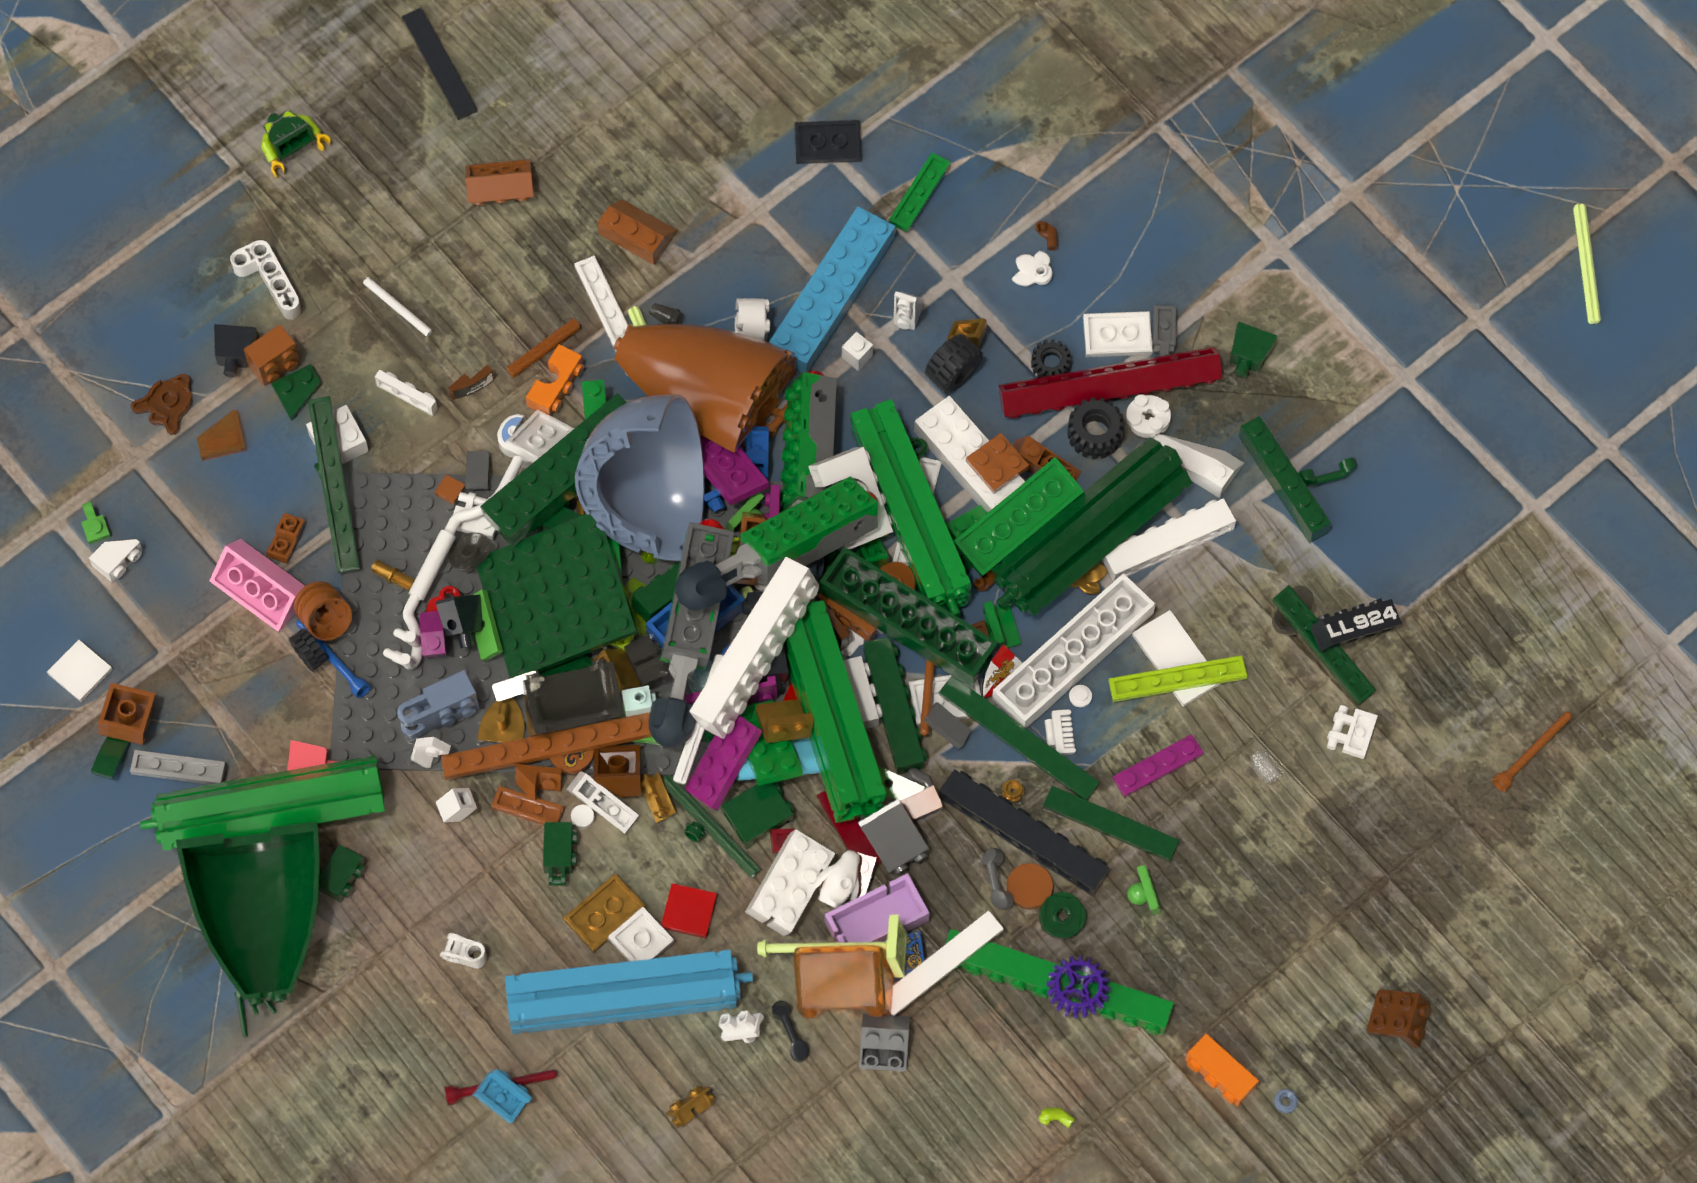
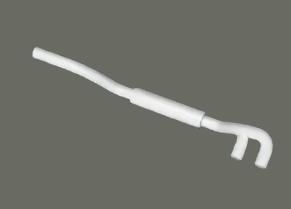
M518 456L513 457L494 494L517 476L524 462L522 458ZM483 503L458 511L452 515L445 529L439 532L408 593L410 597L403 610V619L409 631L396 628L394 636L412 646L411 656L386 648L383 652L385 657L403 665L406 669H415L422 659L420 627L414 612L419 602L424 601L456 539L454 534L460 523L482 516L483 513L480 506Z

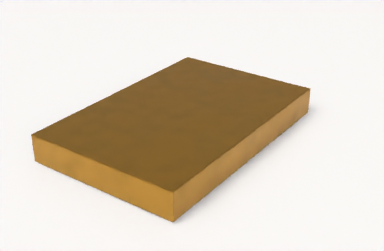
M615 873L564 916L563 920L590 950L595 953L609 941V935L642 907L646 909V905Z

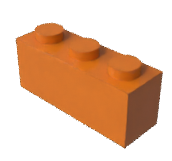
M1207 1034L1186 1055L1185 1060L1188 1067L1196 1073L1199 1071L1205 1077L1204 1080L1210 1087L1219 1089L1223 1093L1222 1097L1228 1103H1234L1237 1107L1258 1085L1259 1080Z

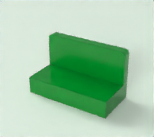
M992 601L983 603V615L991 638L998 642L997 649L1001 644H1004L1008 649L1020 646L1021 640L1009 604L1001 608L999 606L994 607Z

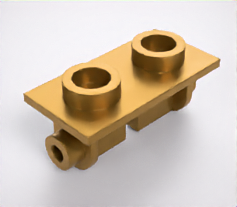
M658 772L653 776H650V774L643 775L641 777L642 791L655 822L659 823L676 814L660 773Z
M697 1086L688 1092L689 1097L681 1101L679 1099L669 1106L670 1110L665 1114L670 1117L674 1116V1119L671 1121L676 1128L679 1126L683 1127L695 1118L691 1111L692 1108H695L697 1113L700 1114L713 1105L712 1102L715 1101V1098L711 1093H705L709 1090L708 1087Z

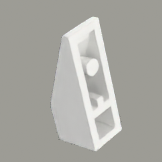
M582 771L578 773L567 788L570 793L623 833L627 832L639 816Z

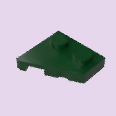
M309 364L271 383L289 419L292 421L296 418V413L300 408L308 403L311 395L320 388L321 381L312 365Z

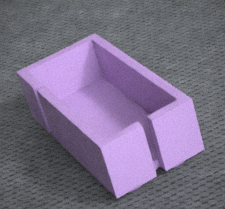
M908 873L889 882V895H887L886 886L883 885L826 913L825 924L833 939L836 940V943L886 941L888 939L889 915H899L906 932L929 922V911ZM868 951L841 952L844 960L848 962Z

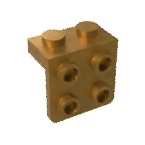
M780 701L758 704L755 711L766 743L811 737L814 718L812 713L804 714L800 701Z

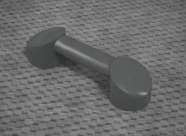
M989 848L983 855L982 863L986 865L992 888L991 902L998 909L1008 910L1013 905V895L1010 892L1001 891L996 869L1003 861V853L998 848Z

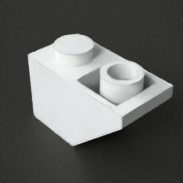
M137 539L104 542L89 557L93 568L113 582L116 578L123 576L126 568L132 562H136L140 558L143 549Z

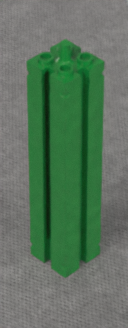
M889 399L875 404V408L870 410L864 408L850 413L851 433L854 440H856L857 447H864L870 456L869 463L872 471L876 474L878 490L884 497L886 513L892 520V530L908 567L914 573L919 593L945 610L948 607L950 613L958 617L961 614L958 607L965 606L971 601V582L968 575H966V570L900 416L895 409L893 400Z
M824 600L818 602L809 601L805 614L797 620L792 635L787 637L783 644L788 673L796 698L800 701L804 714L812 713L814 718L809 739L831 809L834 811L835 821L839 823L853 820L855 816L859 815L867 817L882 809V802H884L886 791L884 785L881 784L882 779L829 615L826 613Z
M367 756V758L350 759L176 790L170 793L156 794V802H152V819L140 821L141 830L157 828L155 831L157 844H162L163 851L177 847L176 840L217 834H223V838L270 832V827L316 821L317 823L367 815L371 812L385 811V801L377 756Z

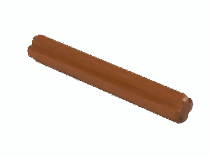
M571 319L506 367L508 374L511 377H516L557 347L558 344H561L579 331L581 328L579 322L576 319Z

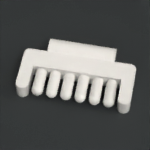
M1071 710L1052 711V719L1045 720L1047 744L1052 748L1055 747V750L1062 755H1074L1076 752L1075 744L1070 743L1074 742V738H1065L1073 737L1074 735L1072 733L1073 728L1068 727L1072 726V722H1062L1072 720L1070 717Z

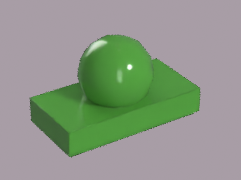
M760 492L754 494L728 521L726 529L734 531L741 524L742 512L762 514L761 511L755 508L760 504L764 495Z
M1145 865L1139 866L1137 870L1142 883L1132 884L1128 889L1127 897L1135 905H1143L1148 901L1152 914H1160L1162 910L1149 870Z

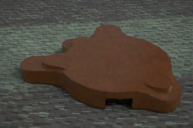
M180 374L171 378V380H159L150 388L144 398L131 403V410L135 414L150 412L149 421L152 425H164L168 434L176 435L179 431L180 420L187 414L192 404L189 376Z

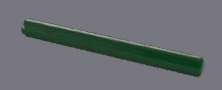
M671 775L665 776L663 782L670 795L697 823L704 827V830L750 878L758 875L761 870L760 867L679 783L673 780Z

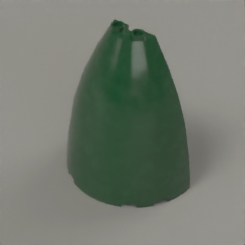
M317 821L270 827L269 833L231 838H223V834L176 840L182 875L195 919L209 949L227 978L245 1001H249V1006L263 1005V1001L273 1000V1003L287 1001V996L293 991L306 956L317 910L319 885Z

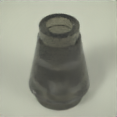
M654 303L650 309V315L662 324H682L684 314L680 312V309Z

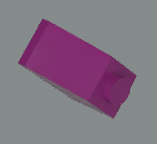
M439 612L419 613L423 657L447 656L445 632Z

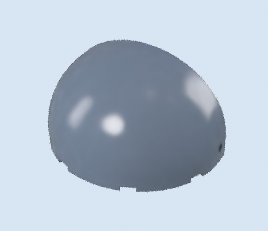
M673 394L652 395L635 399L608 414L588 437L575 472V486L579 501L586 514H591L596 520V526L600 530H604L607 536L622 546L638 553L640 550L654 554L653 558L680 561L681 548L683 547L689 522L696 524L702 522L704 511V463L698 425L693 410L685 397Z

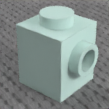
M649 685L622 690L626 717L650 712L652 702L656 700L655 692L650 693Z

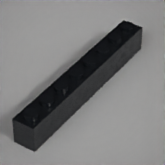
M954 769L940 788L939 798L1090 896H1094L1108 876L1109 867H1107L1105 861L1088 855L1086 849L1080 845L1074 846L1068 842L1067 837L1063 834L1052 832L1044 822L1040 820L1035 821L1030 818L1028 812L1022 808L1016 809L1010 805L1009 800L1005 797L994 795L989 787L982 783L977 784L966 772H958Z

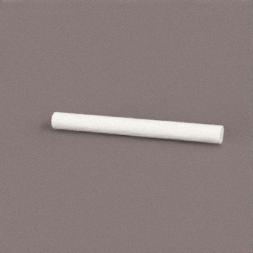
M367 277L364 280L363 284L426 337L432 334L433 330L371 278Z

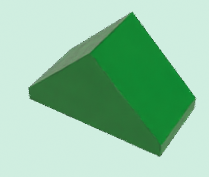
M880 538L858 546L861 557L879 569L883 565L888 564V554Z

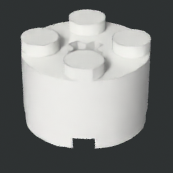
M737 298L735 310L738 311L735 317V332L767 341L770 329V321L767 319L769 300Z

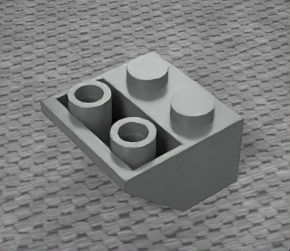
M863 1013L859 1069L906 1072L910 1017Z

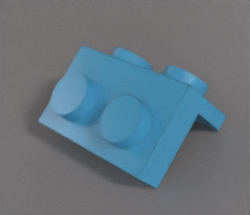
M496 1069L487 1073L473 1096L509 1124L513 1123L523 1106L532 1099L525 1087L513 1083L507 1073Z

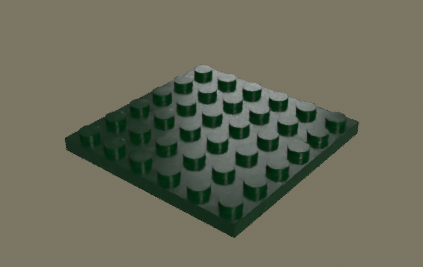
M591 514L582 515L527 537L513 548L511 545H508L474 559L482 588L487 590L503 649L502 654L510 679L532 671L542 672L638 633L609 538L604 530H600L596 526L597 522Z

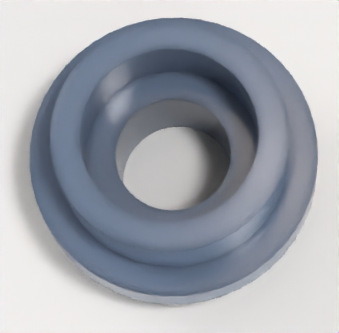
M1284 1089L1275 1095L1274 1105L1278 1111L1290 1113L1296 1109L1298 1098L1293 1091ZM1286 1098L1290 1101V1104L1283 1105L1281 1100Z

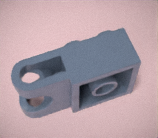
M465 670L422 689V695L406 701L398 707L397 715L401 722L403 734L413 739L439 727H448L455 720L463 716H472L479 709L476 692ZM406 710H413L406 716L403 715ZM418 725V727L413 731L407 728Z

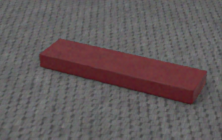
M826 790L817 794L819 803L845 848L877 858L875 867L880 865L881 860L858 824L857 818L854 817L853 820L836 823L834 811L831 809Z

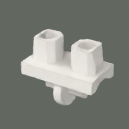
M741 1011L735 1017H732L729 1013L722 1014L719 1021V1027L723 1030L721 1038L724 1041L742 1039L745 1043L754 1042L760 1034L759 1026L764 1016L761 1013L751 1014L749 1011Z

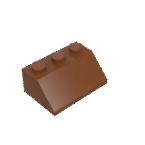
M531 159L466 165L465 179L468 203L482 205L486 201L504 203L508 199L525 201L530 197H534Z
M623 199L609 205L597 222L599 235L653 265L677 233V229Z

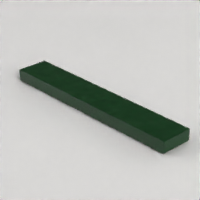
M1290 585L1286 586L1271 599L1357 705H1360L1376 691L1341 646L1320 652L1310 629V626L1317 623V617Z
M1055 786L1051 787L1043 804V808L1168 862L1171 861L1179 843V839Z

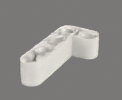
M255 241L232 253L230 260L234 273L237 276L245 277L259 271L282 315L291 320L299 317L301 306L298 296L266 241ZM260 252H266L262 256L257 255ZM242 261H245V262H246V263L243 264V265H237L239 262H242ZM275 269L273 273H267L268 270ZM278 287H285L283 290H276ZM287 300H289L291 307L286 304Z

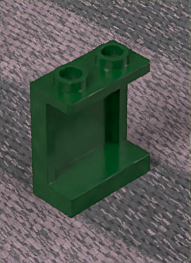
M776 782L760 786L756 784L721 805L722 814L746 850L754 846V840L786 821L789 823L793 821L794 808L788 800H783L781 797L782 791Z

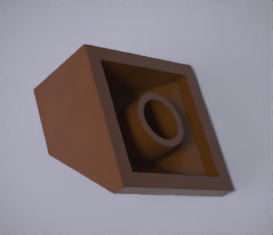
M640 745L607 746L594 749V781L618 797L641 796Z

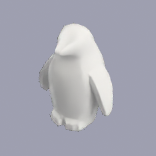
M847 850L836 864L820 873L814 885L817 888L823 882L818 897L820 901L838 908L845 903L850 894V901L857 898L859 892L858 866L860 862V856L857 852Z

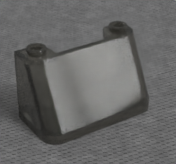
M606 659L592 661L593 666L549 676H539V672L525 675L526 679L522 680L529 737L610 721L625 716L613 662L606 663Z

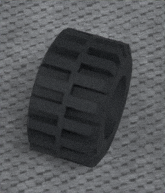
M958 334L947 340L937 349L926 366L925 374L944 393L952 392L961 387L975 373L982 361L983 352L964 334Z
M1094 397L1090 398L1089 402L1086 399L1081 401V406L1077 404L1074 407V411H1071L1067 436L1070 439L1071 447L1075 446L1077 453L1083 452V457L1087 458L1088 455H1091V459H1096L1097 456H1100L1102 459L1106 458V453L1111 455L1114 453V449L1119 448L1123 438L1124 417L1123 414H1119L1120 409L1117 406L1113 407V402L1109 401L1106 403L1104 398L1096 401ZM1096 421L1104 424L1108 431L1101 435H1092L1083 426L1089 422Z

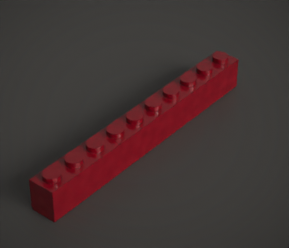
M1209 347L998 385L1001 410L1005 417L1017 418L1021 414L1026 413L1040 414L1043 410H1062L1065 406H1076L1077 404L1081 406V401L1086 399L1089 402L1090 398L1094 397L1096 401L1104 398V402H1106L1110 398L1125 399L1133 394L1147 395L1155 390L1169 391L1173 387H1191L1195 383L1200 382L1213 383L1217 379H1222L1220 354L1216 347Z

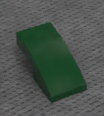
M107 736L94 761L91 773L114 780L120 762L124 761L131 742Z

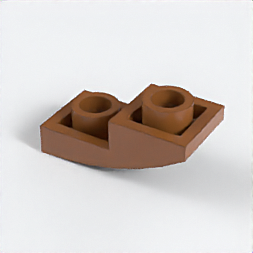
M284 513L275 529V536L266 551L267 557L288 564L300 538L305 520Z

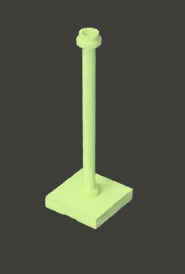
M889 915L888 939H886V942L769 944L768 940L758 942L757 951L758 955L768 957L769 953L886 951V959L894 977L904 978L907 933L899 915Z

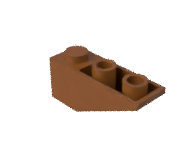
M1028 435L1017 439L1013 445L1029 464V469L1026 471L1031 474L1038 472L1054 457L1059 460L1075 481L1081 472Z

